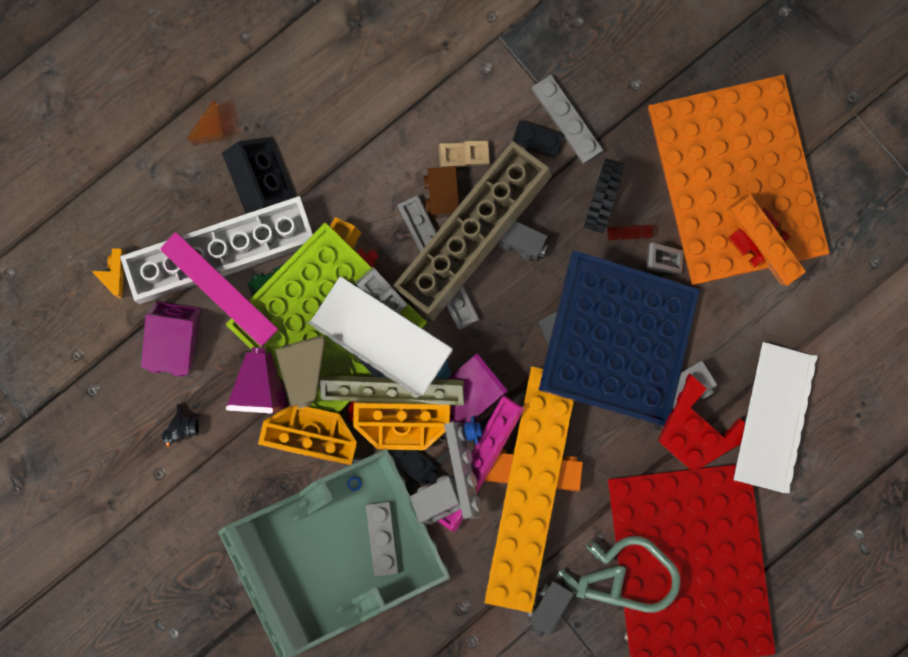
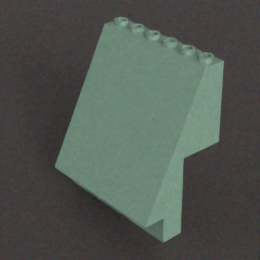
M387 449L316 480L301 492L224 526L218 531L278 657H294L450 578L448 567L441 560L437 545L431 540L427 532V525L418 521L410 495L406 489L405 480L399 475L395 467V460L388 453ZM351 477H358L361 480L362 485L359 490L352 491L348 488L347 482ZM356 479L351 480V488H357L359 481ZM390 502L398 574L374 577L366 505Z

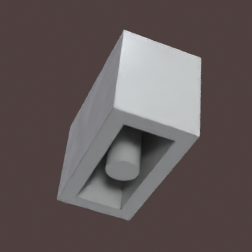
M450 475L442 476L436 480L437 483L431 486H423L417 490L418 493L410 496L419 523L433 524L461 510L454 477H450Z

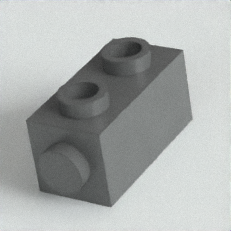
M515 221L502 236L497 246L508 252L510 249L519 253L518 256L531 262V260L537 261L539 256L544 257L549 244L546 243V235Z
M554 581L550 585L547 583L544 585L539 594L542 597L538 606L533 604L532 613L528 612L527 617L530 618L528 623L532 625L530 630L541 637L544 633L550 635L573 596L572 592Z

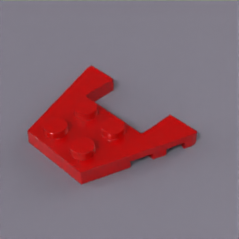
M689 373L685 379L686 383L682 392L678 394L672 414H669L657 441L693 471L694 469H700L740 445L745 422L738 418L723 435L719 434L691 409V406L707 388Z

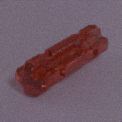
M639 225L620 226L618 229L617 227H609L607 229L608 240H617L618 238H621V240L640 239V237L651 238L653 236L652 225H643L642 227H639Z

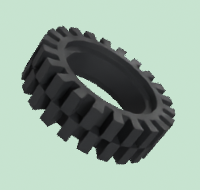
M608 158L604 159L583 228L604 234L625 163Z

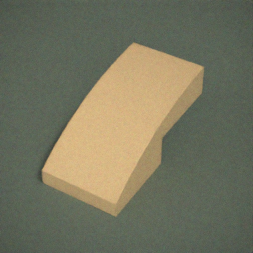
M488 141L441 143L439 145L440 167L455 166L460 168L488 165Z

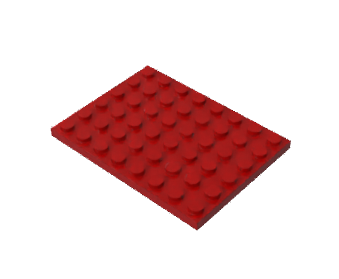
M737 465L608 479L615 544L629 536L646 538L654 543L676 565L680 574L678 595L665 609L650 613L623 607L630 657H758L775 655L753 485L734 480ZM635 544L628 545L617 554L618 566L626 568L621 589L622 598L654 604L667 596L672 586L671 574L647 548Z

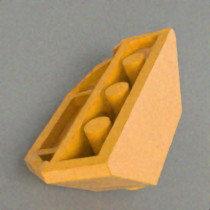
M354 402V428L376 449L426 450L446 432L444 424L450 423V405Z
M290 405L263 421L258 444L320 460L352 465L357 441L340 414L310 407L298 409L297 405Z

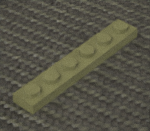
M321 375L320 378L321 400L464 405V380L433 379L425 393L417 397L413 392L405 389L389 377Z

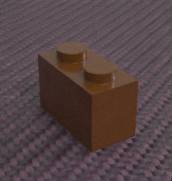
M456 167L427 168L428 175L423 176L424 189H429L430 198L425 199L426 212H431L432 219L450 217L459 206Z

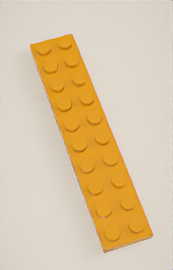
M531 367L523 406L525 409L521 416L484 601L486 604L532 613L573 406V400L538 391L543 369Z

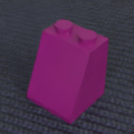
M156 301L146 313L141 368L148 369L151 373L169 372L177 377L188 375L193 367L202 308Z
M478 354L473 356L447 379L464 380V405H450V422L463 423L464 426L465 422L471 421V416H474L475 420L498 403L503 395H507L506 388Z

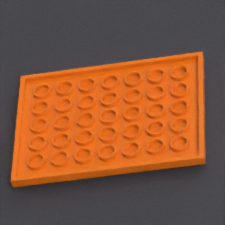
M784 75L648 105L647 108L691 286L769 269L766 262L760 263L754 268L749 263V260L755 255L749 251L742 256L728 239L730 235L739 229V226L726 208L744 195H751L761 210L765 207L780 224L776 228L779 235L783 231L790 235L791 238L785 243L798 261L830 254Z

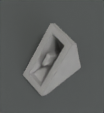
M650 243L647 248L646 272L682 274L683 250Z

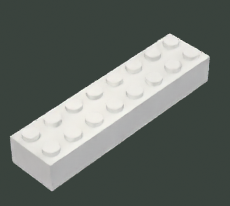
M300 196L182 235V237L222 276H226L297 252L313 235L303 202ZM166 241L120 256L133 299L139 305L196 286L160 250Z

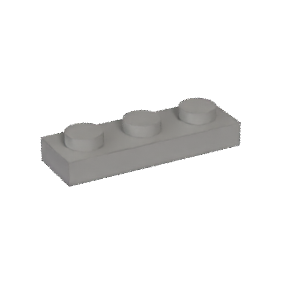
M390 502L366 505L374 577L398 574Z

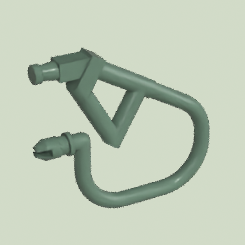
M629 536L621 539L607 553L595 541L589 540L588 542L593 546L590 547L588 543H586V546L596 556V559H600L604 564H608L628 545L635 544L647 548L669 570L672 577V586L669 593L658 603L646 604L620 596L626 572L625 567L614 566L583 575L579 582L569 575L564 568L558 573V576L576 594V597L590 598L650 613L658 612L668 607L676 598L680 589V574L676 565L654 543L640 536ZM614 577L611 594L589 588L590 583Z

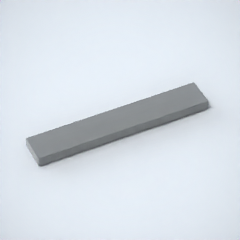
M416 195L398 204L397 207L421 252L437 232L419 196ZM462 286L446 305L458 331L480 320Z

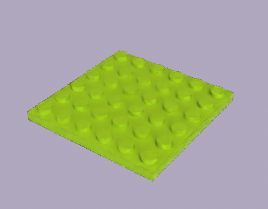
M326 222L249 300L279 329L263 347H266V352L272 353L279 377L283 381L275 350L280 346L323 335V333L306 322L313 319L340 276L358 287L355 282L372 268ZM402 298L407 305L398 314L419 328H422L427 321ZM232 318L226 323L251 350L252 347H261ZM325 335L326 342L321 375L374 377L353 353ZM319 381L317 397L313 400L310 407L338 414L350 401L321 400Z

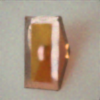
M214 100L187 137V140L193 146L226 139L220 107Z

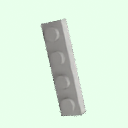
M552 75L532 87L531 90L583 165L603 152V149Z
M446 423L444 426L463 519L481 517L482 504L479 497H477V479L471 468L472 455L467 448L465 427L463 423Z

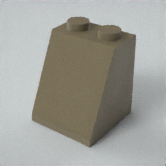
M324 334L280 346L275 350L291 406L297 405L298 409L312 405L313 400L317 397L326 342Z

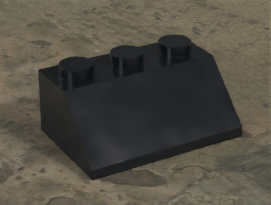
M273 137L238 141L222 152L245 214L296 197Z

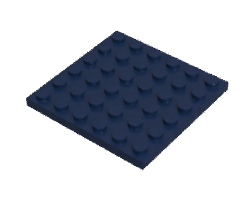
M576 250L572 251L538 391L664 427L672 411L700 290Z

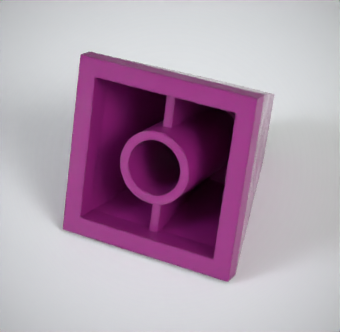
M252 347V351L247 352L227 403V410L274 413L287 408L288 401L272 353L266 352V347Z

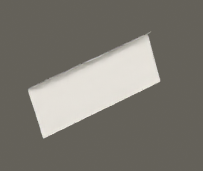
M341 276L313 319L306 322L351 353L356 354L361 360L369 363L390 379L398 382L405 389L413 392L417 397L425 393L453 350Z
M762 343L734 480L782 493H790V483L794 473L793 467L797 459V449L800 444L804 414L808 406V397L811 391V380L815 372L817 355H808L769 343Z

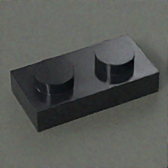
M519 120L512 141L520 147L556 158L563 134Z

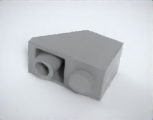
M703 361L698 362L680 374L672 407L673 410L677 403L678 394L682 392L686 383L685 379L689 373L707 388L700 396L701 399L714 393L712 388L717 384Z

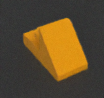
M112 248V255H108L107 266L111 271L92 272L114 296L123 299L124 268L120 256L125 255V252L122 249Z

